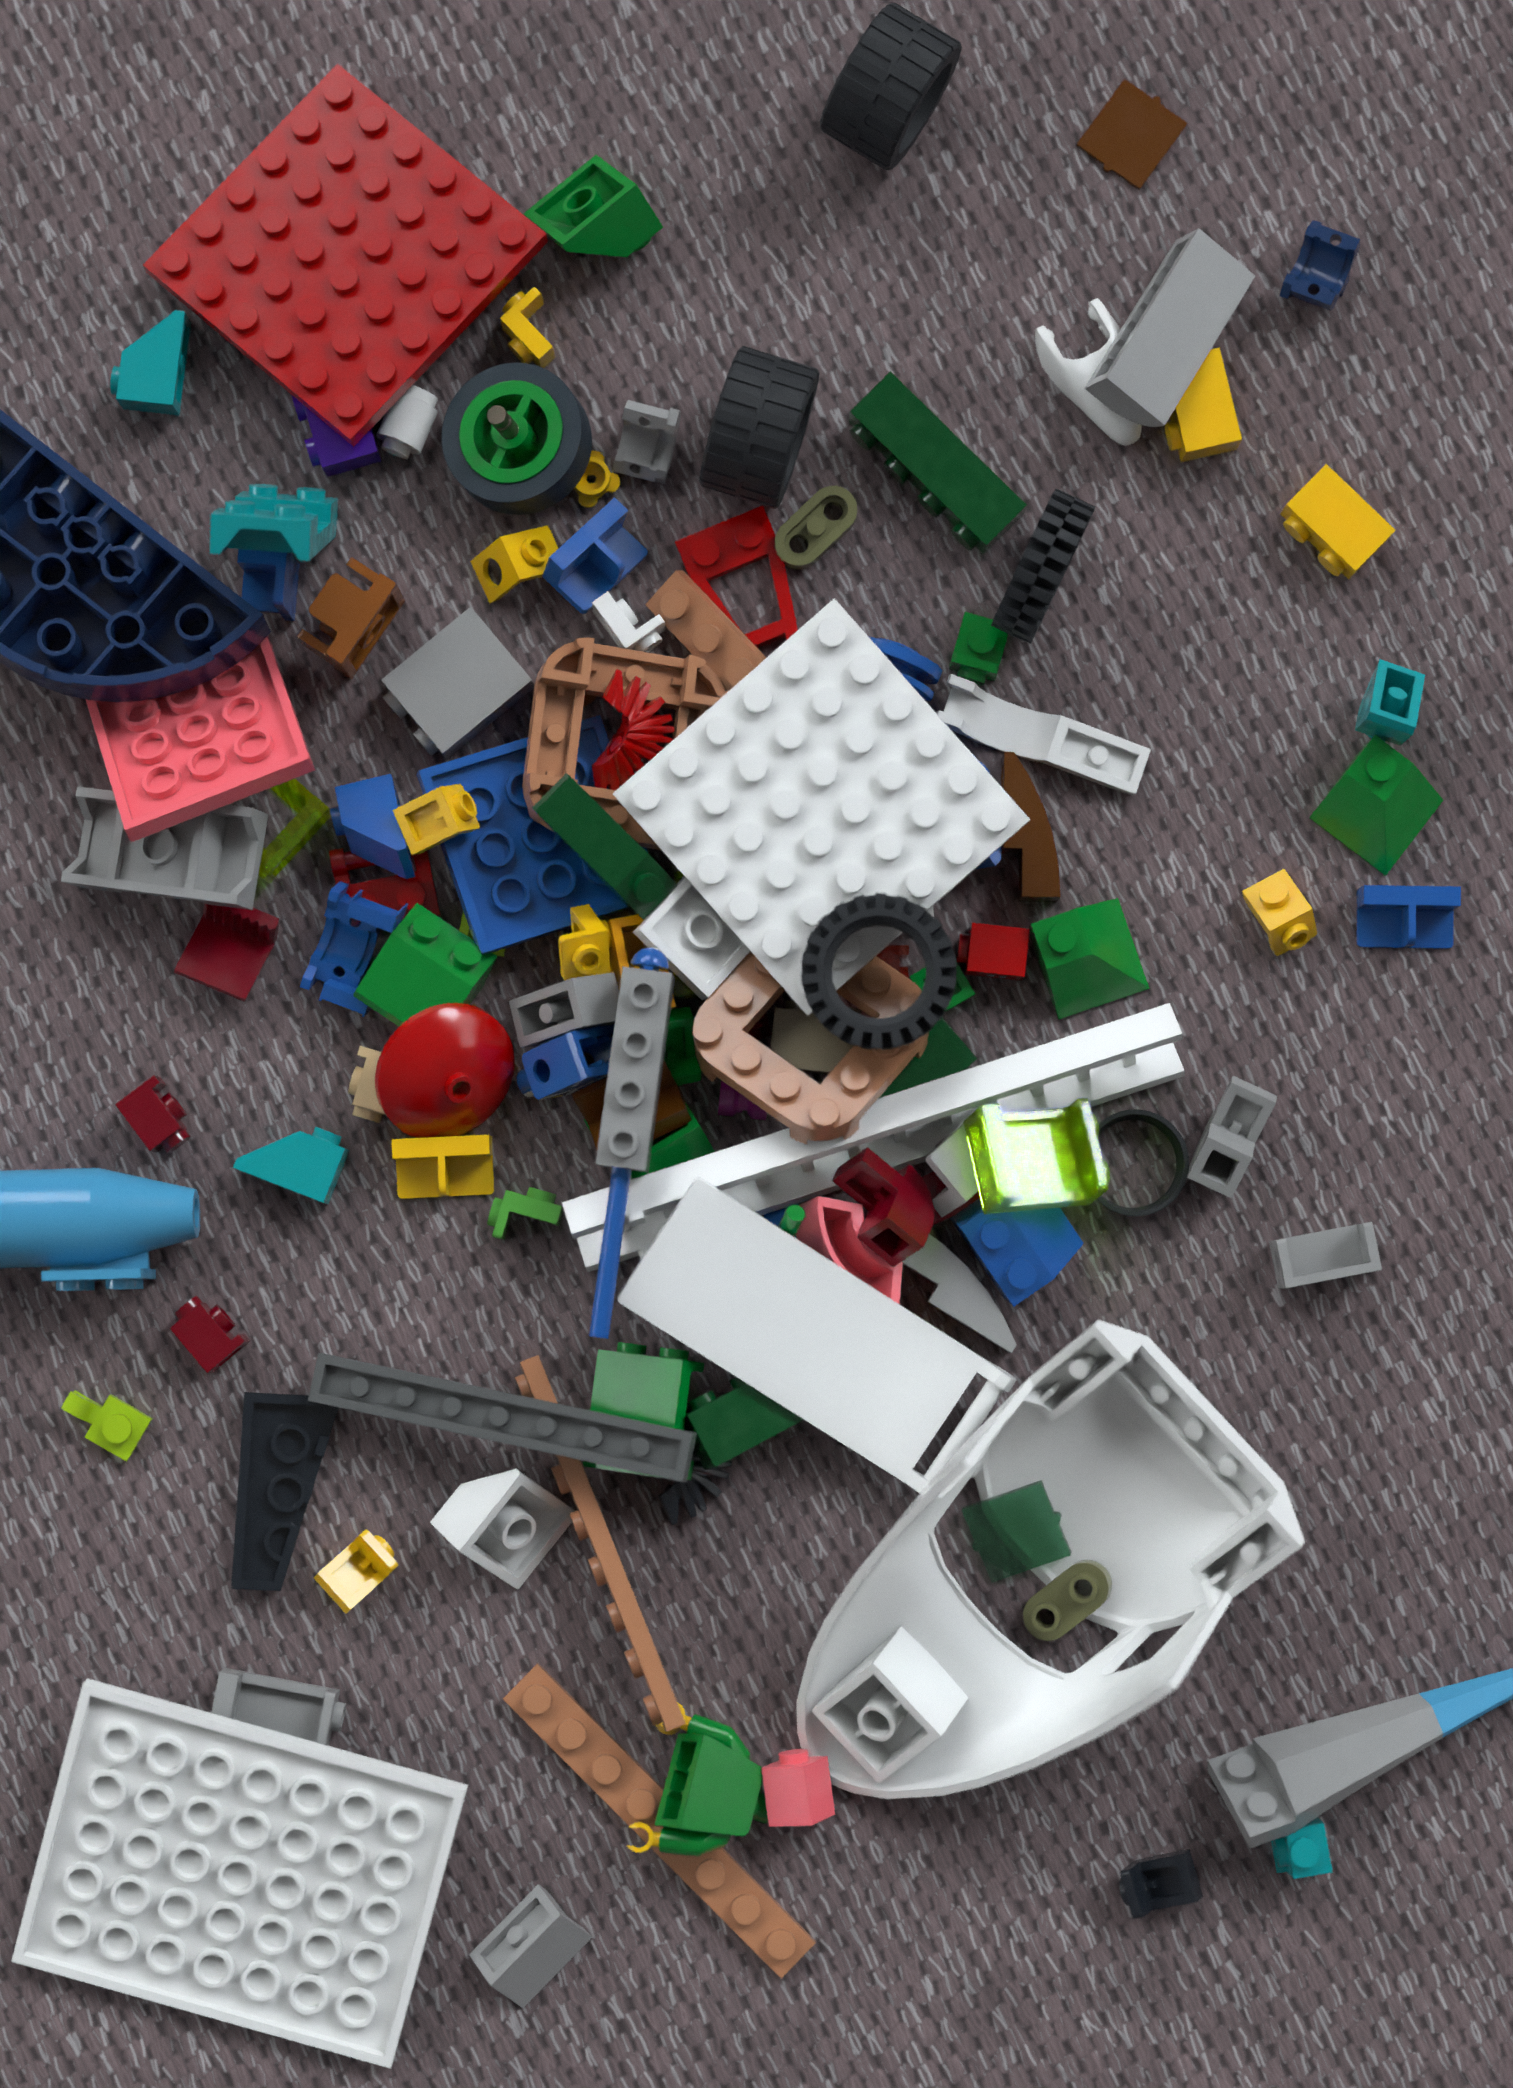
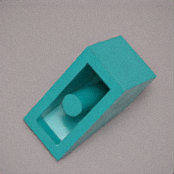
M173 311L122 351L120 366H114L112 369L110 390L112 395H116V400L124 410L180 416L191 321L185 311Z
M1379 659L1362 698L1355 731L1364 733L1370 738L1377 735L1383 741L1401 746L1413 735L1416 729L1425 674Z
M315 1126L312 1135L298 1131L236 1158L233 1168L314 1200L329 1204L350 1150L339 1146L342 1139L341 1136Z

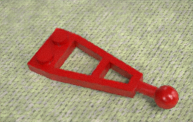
M763 505L675 541V546L688 576L737 627L738 625L708 581L768 557L781 620L744 634L757 648L783 637L787 640L798 631L785 564L776 553V535Z

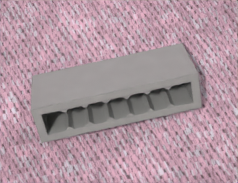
M1199 228L1177 239L1084 389L1110 410L1129 421L1149 427L1164 426L1249 288L1255 275Z

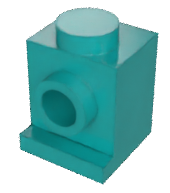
M1318 1817L1298 1831L1271 1841L1276 1873L1287 1872L1293 1879L1333 1873L1325 1826Z

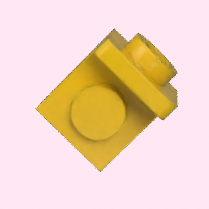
M461 784L440 786L392 810L411 855L421 854L459 834L470 833L480 828L476 818V804Z

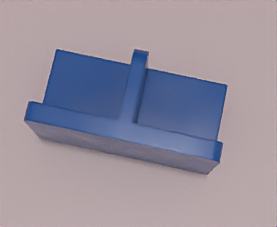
M615 497L549 557L542 575L581 614H586L593 608L592 602L607 591L610 592L643 561L648 553L647 549L622 527L628 509Z
M238 549L237 563L244 571L241 598L259 612L280 613L285 621H295L299 563L293 554L288 552Z
M1363 885L1357 890V946L1362 948H1451L1454 944V909L1461 906V886Z

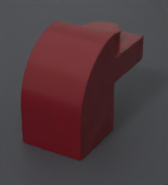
M867 1147L837 1168L832 1181L859 1204H863V1207L868 1210L857 1236L860 1241L892 1267L898 1265L925 1246L934 1221V1205L926 1183L910 1164L897 1172Z

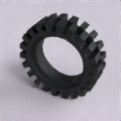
M1057 488L1054 490L1015 570L991 626L1029 644L1032 643L1093 515L1095 506Z
M886 893L856 896L851 901L842 902L835 906L833 911L820 919L818 926L811 932L801 962L802 986L808 1004L816 1018L831 1034H834L840 1040L850 1045L853 1044L870 1050L894 1049L895 1047L913 1043L916 1039L926 1035L945 1014L951 1002L956 983V958L950 938L943 930L941 923L921 905L908 901V898L898 895L897 897L888 896ZM873 926L892 927L905 933L919 947L926 964V979L923 990L917 1000L907 1010L895 1016L882 1019L865 1017L846 1006L836 993L832 977L835 955L842 943L857 931Z

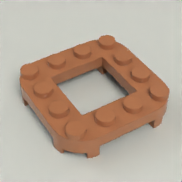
M578 638L574 642L565 644L554 651L540 668L534 686L523 775V795L531 819L553 831L532 807L566 773L575 780L585 695L602 697L616 669L622 671L623 692L632 679L637 676L641 678L640 687L645 682L651 685L644 703L645 705L661 696L665 701L661 707L675 709L674 732L672 738L675 739L728 692L725 691L721 680L715 672L705 665L706 660L690 654L683 659L595 644V638ZM580 785L641 847L661 850L613 795L616 790Z
M750 951L702 1004L696 1014L693 1024L695 1054L700 1063L701 1071L712 1082L718 1077L790 1128V1137L800 1143L807 1144L808 1140L827 1141L842 1137L844 1140L848 1139L859 1130V1120L915 1056L919 1059L927 1046L929 1032L916 1039L913 1043L895 1047L894 1049L870 1050L854 1045L823 1082L819 1084L748 1034L752 1027L785 991ZM876 956L841 986L836 993L872 1018L882 1019L895 1016L907 1010L917 1000L922 990L909 978Z

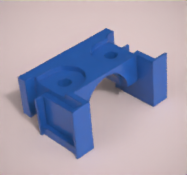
M339 881L329 892L327 908L324 914L326 917L324 930L314 953L311 955L300 987L309 990L318 980H321L325 983L319 1001L324 999L361 1013L362 1017H365L372 1008L353 996L354 992L368 971L380 930L392 933L404 919L408 904L406 903L397 911L362 898V889L353 897H349L346 894L349 884Z

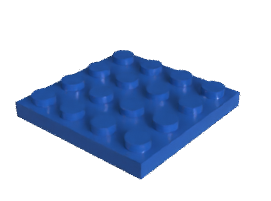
M600 715L582 720L575 771V780H578L577 783L579 785L595 787L592 765L605 751L609 743ZM528 737L418 770L416 774L423 795L440 786L461 784L476 804V818L480 828L470 833L459 834L440 845L474 943L479 947L482 955L571 928L570 908L589 904L598 918L630 909L555 832L535 822L529 816L528 807L523 795V775Z

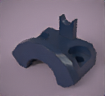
M1312 220L1304 234V241L1292 271L1289 274L1287 273L1279 296L1285 299L1294 297L1331 311L1338 297L1343 296L1350 280L1349 273L1359 251L1360 239L1323 226L1321 222ZM1334 240H1338L1341 242L1339 245L1336 246L1331 244V242ZM1313 289L1319 291L1316 295H1311L1309 292Z

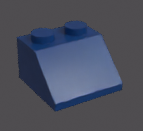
M1031 1164L1026 1165L950 1218L1003 1298L1013 1307L1052 1281L1084 1244Z

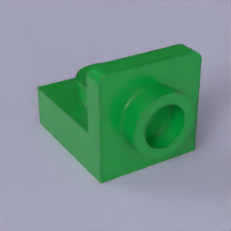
M965 612L949 669L958 671L957 676L983 686L986 679L995 682L1008 633L991 626L993 619Z

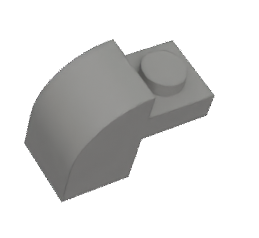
M1232 1076L1216 1110L1213 1109L1197 1144L1187 1178L1232 1198L1253 1158L1255 1143L1276 1104L1277 1096L1238 1077Z

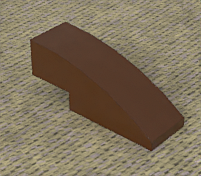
M1004 752L1001 758V787L1028 816L1030 821L1001 846V853L1019 854L1020 902H1058L1061 897L1059 864L1053 833L1044 805L1030 776L1014 752Z

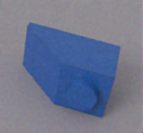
M382 775L335 787L338 806L330 808L331 818L336 835H346L351 853L405 879L415 877L411 852L392 811L401 806L392 775Z

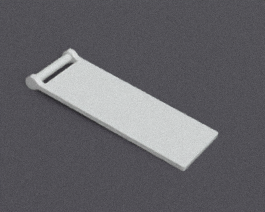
M696 1177L617 1296L618 1302L903 1481L918 1493L923 1491L946 1463L979 1429L1003 1391L1009 1393L1017 1381L1016 1378L999 1366L984 1359L700 1177ZM976 1373L985 1377L987 1382L925 1475L913 1469Z

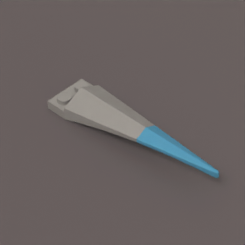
M1513 1668L1253 1738L1251 1745L1209 1759L1208 1773L1249 1848L1256 1847L1298 1831L1328 1809L1403 1761L1478 1717L1513 1699Z

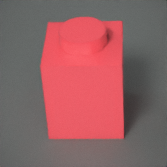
M807 1749L787 1750L778 1754V1761L761 1768L769 1827L812 1826L835 1815L828 1756H808Z

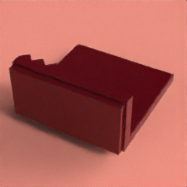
M204 903V914L180 957L174 973L245 1002L275 945L279 930V918L255 908L248 910Z

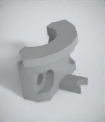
M627 400L622 417L624 419L622 436L612 471L655 482L656 479V482L665 484L678 435L681 411L670 408L669 411Z

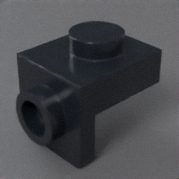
M1190 1849L1138 1859L1120 1872V1894L1125 1905L1130 1907L1133 1919L1143 1918L1152 1910L1195 1903L1203 1898Z

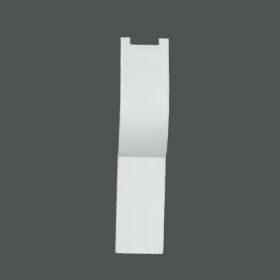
M953 674L949 675L946 685L952 688L944 711L939 710L936 714L951 730L985 746L1003 752H1014L1018 757L1042 762L1129 795L1136 794L1151 749L1062 715H1051L1017 706L985 692L975 682Z

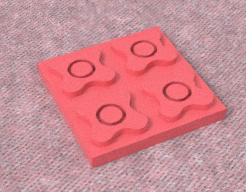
M268 636L233 667L191 689L166 697L143 701L106 702L86 700L123 827L131 842L315 771Z

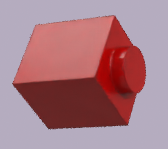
M971 923L969 934H960L958 941L957 962L965 963L964 975L1022 981L1025 977L1030 929Z

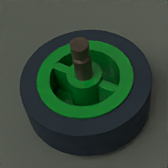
M506 363L480 372L465 383L454 396L443 421L442 449L451 473L476 501L500 513L525 515L536 513L555 505L576 487L589 463L592 449V433L584 408L558 376L533 364Z

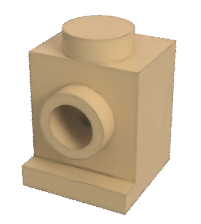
M360 1046L357 1055L366 1059L363 1068L355 1067L349 1084L348 1094L355 1096L352 1103L354 1105L352 1115L380 1123L382 1115H385L380 1107L376 1096L375 1071L381 1052Z

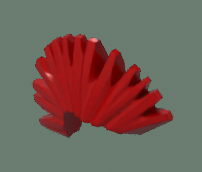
M619 669L615 670L602 698L612 707H615L619 713H622V723L606 746L605 751L592 765L595 787L606 789L608 786L609 790H617L635 774L634 770L638 772L644 766L641 759L644 758L650 761L664 749V747L656 743H671L674 740L663 735L674 732V726L663 725L673 721L671 714L652 716L665 703L664 699L659 696L644 705L651 685L645 682L640 687L641 678L637 676L632 679L623 692V675Z

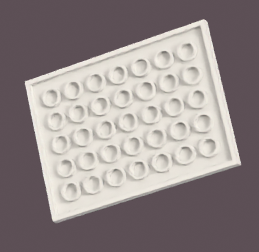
M87 1678L81 1688L11 1962L391 2068L468 1785Z

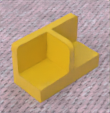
M469 1135L391 1139L392 1159L396 1160L397 1195L399 1198L493 1194L492 1136Z

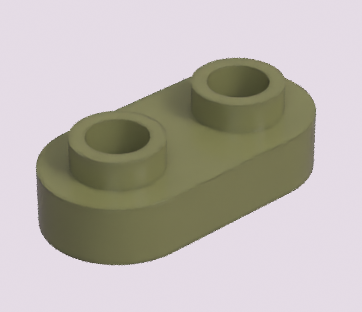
M840 486L824 487L816 492L778 529L775 537V550L785 566L798 570L812 566L853 527L857 517V503L854 496L847 489ZM830 505H836L842 510V516L838 520L831 521L824 515L825 508ZM794 538H803L806 540L808 548L803 553H795L790 549V542Z
M1081 1560L1071 1565L1027 1601L1023 1610V1620L1027 1630L1034 1637L1044 1641H1052L1062 1637L1102 1606L1109 1598L1112 1591V1580L1109 1572L1102 1564L1093 1560ZM1085 1579L1091 1583L1093 1588L1091 1595H1083L1078 1591V1580ZM1046 1608L1053 1612L1055 1616L1053 1624H1045L1041 1621L1039 1617L1041 1609Z

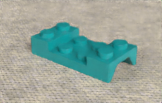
M250 484L249 491H242L235 496V500L225 501V508H218L211 513L209 554H221L227 548L295 553L299 560L310 561L336 537L338 498L325 497L326 490L320 488H297L296 495L278 494V486Z

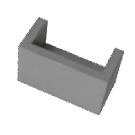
M1372 1222L1269 1241L1278 1289L1382 1270Z

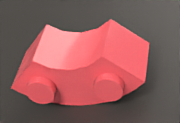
M817 1196L798 1205L805 1211V1218L796 1233V1238L900 1304L903 1261L892 1267L857 1238L864 1222L863 1204Z

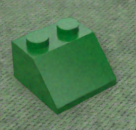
M416 903L391 933L356 988L353 996L397 1026H400L413 1015L432 1006L445 1003H464L470 1005L484 986L497 955L494 953L482 955L473 939Z

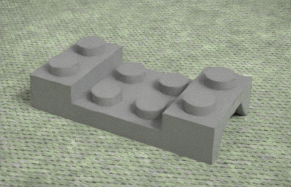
M77 786L76 799L84 817L78 858L62 872L61 882L86 889L117 893L124 891L200 901L217 906L253 909L269 814L252 807L226 805L131 842L124 830L113 791Z

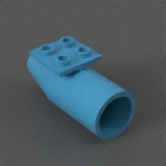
M102 1168L0 1170V1268L50 1267V1271H41V1281L56 1282V1291L95 1290V1281H105V1289H144L143 1279H156V1269H149V1251L195 1239L199 1236L200 1201L198 1191L194 1188Z

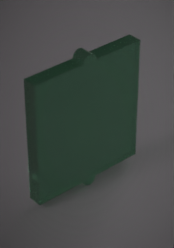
M1042 1480L962 1508V1513L974 1539L972 1549L979 1551L991 1582L1071 1556L1072 1551L1059 1523L1062 1515L1060 1512L1054 1511Z

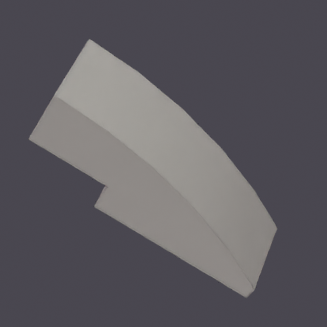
M929 1234L925 1246L903 1261V1265L936 1285L926 1302L1008 1353H1012L1017 1344L1005 1318L988 1291L956 1255Z

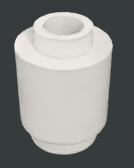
M412 385L385 413L376 433V436L384 441L381 448L403 459H408L410 453L419 455L438 413L435 409L438 398L430 392Z

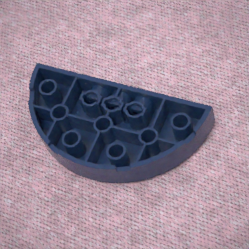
M0 409V662L21 677L41 687L67 696L106 702L143 701L179 693L215 678L251 653L271 633L261 612Z

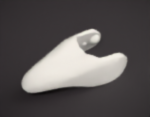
M1098 298L1090 301L1088 315L1091 319L1097 321L1099 329L1108 341L1098 351L1084 358H1063L1054 342L1053 332L1046 329L1044 325L1036 328L1035 342L1037 353L1043 369L1055 385L1112 440L1124 446L1136 442L1140 438L1142 425L1116 414L1084 389L1120 332V327L1109 314L1104 304Z

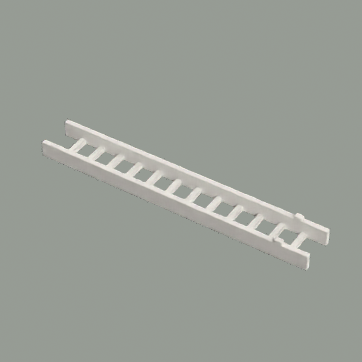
M1168 1003L879 1098L859 1120V1130L846 1140L839 1137L827 1141L808 1140L807 1144H803L791 1138L790 1128L632 1179L629 1186L619 1262L636 1256H640V1259L643 1258L696 1177L704 1179L761 1216L840 1190L841 1188L832 1181L837 1168L867 1147L896 1171L903 1169L908 1164L913 1166L925 1162L926 1157L935 1150V1145L956 1131L984 1105H989L1011 1133L1184 1077L1185 1071L1173 1044L1175 1041L1182 1040V1032L1172 1007ZM609 1187L562 1202L573 1239L577 1238L587 1272L598 1269Z

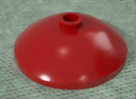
M445 1003L422 1010L400 1025L390 1036L381 1051L375 1071V1091L379 1105L388 1119L398 1129L416 1138L460 1136L470 1132L485 1122L497 1110L509 1091L515 1067L512 1042L504 1027L491 1014L479 1007L464 1003ZM463 1081L457 1089L453 1090L456 1083Z

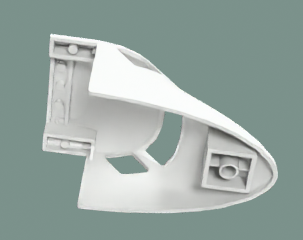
M1097 1320L1035 1371L982 1424L911 1503L854 1574L825 1618L807 1658L796 1701L797 1733L801 1749H807L808 1756H828L831 1784L860 1795L883 1799L944 1796L983 1787L1038 1767L1098 1738L1133 1718L1175 1690L1233 1597L1302 1547L1305 1540L1285 1483L1148 1336ZM973 1477L975 1479L983 1510L1001 1539L1045 1585L1054 1580L1071 1565L1081 1560L1096 1561L1102 1564L1109 1572L1112 1580V1591L1109 1598L1085 1619L1115 1630L1118 1635L1076 1671L1063 1673L1030 1658L1000 1633L978 1610L945 1566L934 1535V1529L970 1478ZM1085 1579L1077 1581V1589L1081 1594H1092L1093 1588L1089 1581ZM1183 1625L1152 1658L1128 1669L1115 1672L1152 1633Z

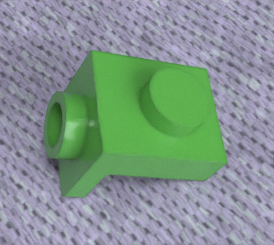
M529 1187L527 1195H522L506 1190L503 1199L494 1198L487 1225L495 1227L492 1237L504 1240L512 1213L559 1226L564 1208L554 1204L557 1195Z

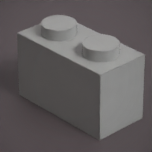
M615 973L571 978L510 1000V1009L520 1048L544 1044L570 1031L614 1024L619 998Z

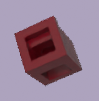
M153 1075L115 1105L149 1151L157 1153L164 1149L169 1154L191 1137L186 1131L188 1129L181 1121L187 1113L170 1092L164 1096L161 1095L159 1091L167 1085L162 1078Z
M198 1296L190 1299L176 1311L174 1315L179 1321L170 1327V1330L206 1373H214L250 1342V1339L245 1334L233 1336L230 1331L236 1325L218 1304L211 1309Z

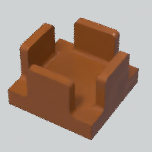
M353 557L349 559L346 566L353 576L370 586L369 590L364 591L338 573H333L309 607L311 616L321 622L319 629L334 639L330 647L304 629H301L297 635L298 640L303 646L329 662L336 670L351 680L405 602L397 583L382 573L378 575Z

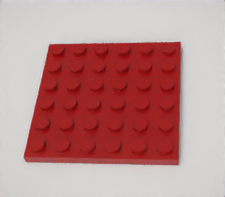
M337 64L143 264V267L148 275L354 447L548 243V238L542 229Z

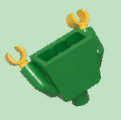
M679 1703L678 1706L686 1724L669 1731H665L662 1723L656 1725L657 1729L666 1735L676 1734L681 1729L687 1731V1734L678 1733L654 1825L663 1828L661 1832H654L647 1824L641 1822L630 1825L629 1828H643L648 1833V1842L645 1846L634 1847L626 1845L631 1851L639 1853L648 1850L650 1847H659L660 1853L697 1857L725 1847L731 1835L745 1837L750 1831L752 1820L762 1824L768 1822L765 1794L760 1792L762 1767L750 1760V1751L732 1727L698 1714H694L693 1717L686 1716L684 1708Z

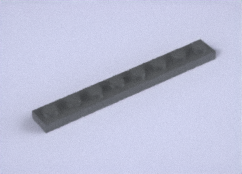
M318 1353L308 1401L680 1482H687L697 1434L695 1432L325 1353Z

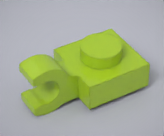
M74 1390L70 1391L61 1406V1409L92 1424L85 1435L86 1439L126 1462L130 1459L153 1420L150 1416L112 1394L108 1396L102 1406Z

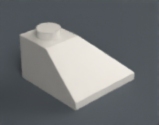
M513 1469L460 1484L430 1523L459 1552L518 1590L572 1523L569 1513L575 1510L519 1470Z

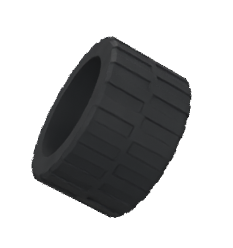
M896 3L886 5L863 33L840 72L820 119L821 131L886 171L893 169L913 146L945 92L962 51L960 41Z
M746 346L738 349L722 388L707 438L699 477L702 487L773 509L780 506L789 485L812 411L819 381V371L817 368Z

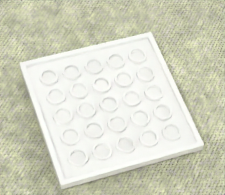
M835 598L613 793L616 799L807 1016L813 1011L808 1004L802 986V956L811 932L815 930L818 922L824 915L827 916L834 910L835 906L842 902L851 901L856 896L875 895V893H886L888 896L897 897L898 895L908 898V901L916 905L919 904L928 911L1030 821L1028 816ZM873 926L863 928L847 938L837 951L832 967L835 990L837 991L903 932L892 927Z

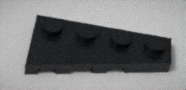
M244 1392L231 1589L281 1591L339 1407L308 1401L309 1395Z

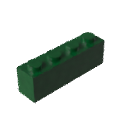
M891 371L850 410L849 423L853 427L849 432L857 443L867 451L875 447L887 459L883 466L888 473L901 484L908 480L921 492L917 496L920 504L936 518L942 513L955 526L951 530L953 536L969 551L977 547L985 554L1024 515L1027 504Z

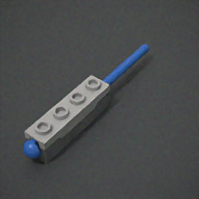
M650 947L639 950L633 956L631 965L640 967L639 969L623 967L596 1158L598 1166L612 1168L589 1336L607 1339L609 1338L631 1171L649 1173L675 977L672 973L659 971L669 969L667 957L660 950Z

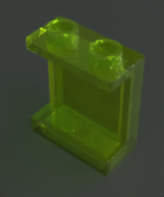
M1078 1098L1071 1105L1064 1108L1002 1112L1000 1103L984 1104L963 1121L984 1214L1090 1205L1109 1189V1167L1106 1160L1102 1158L1098 1141L1099 1124L1097 1117L1091 1112L1088 1098Z

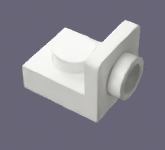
M607 591L592 602L593 613L619 648L649 653L662 642L663 639L659 634L665 631V621L660 614L638 629H635L633 626L638 623V620L624 599L615 602Z

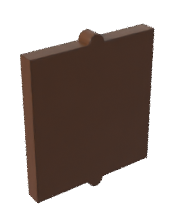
M1124 78L1076 146L1102 163L1105 172L1113 171L1140 190L1188 123L1160 104V97H1150Z

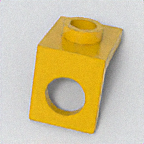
M546 525L500 536L470 562L489 603H493L502 598L520 582L542 577L549 557L559 548L549 527ZM491 559H494L501 568L502 579L499 585H496L491 580L488 573V564Z

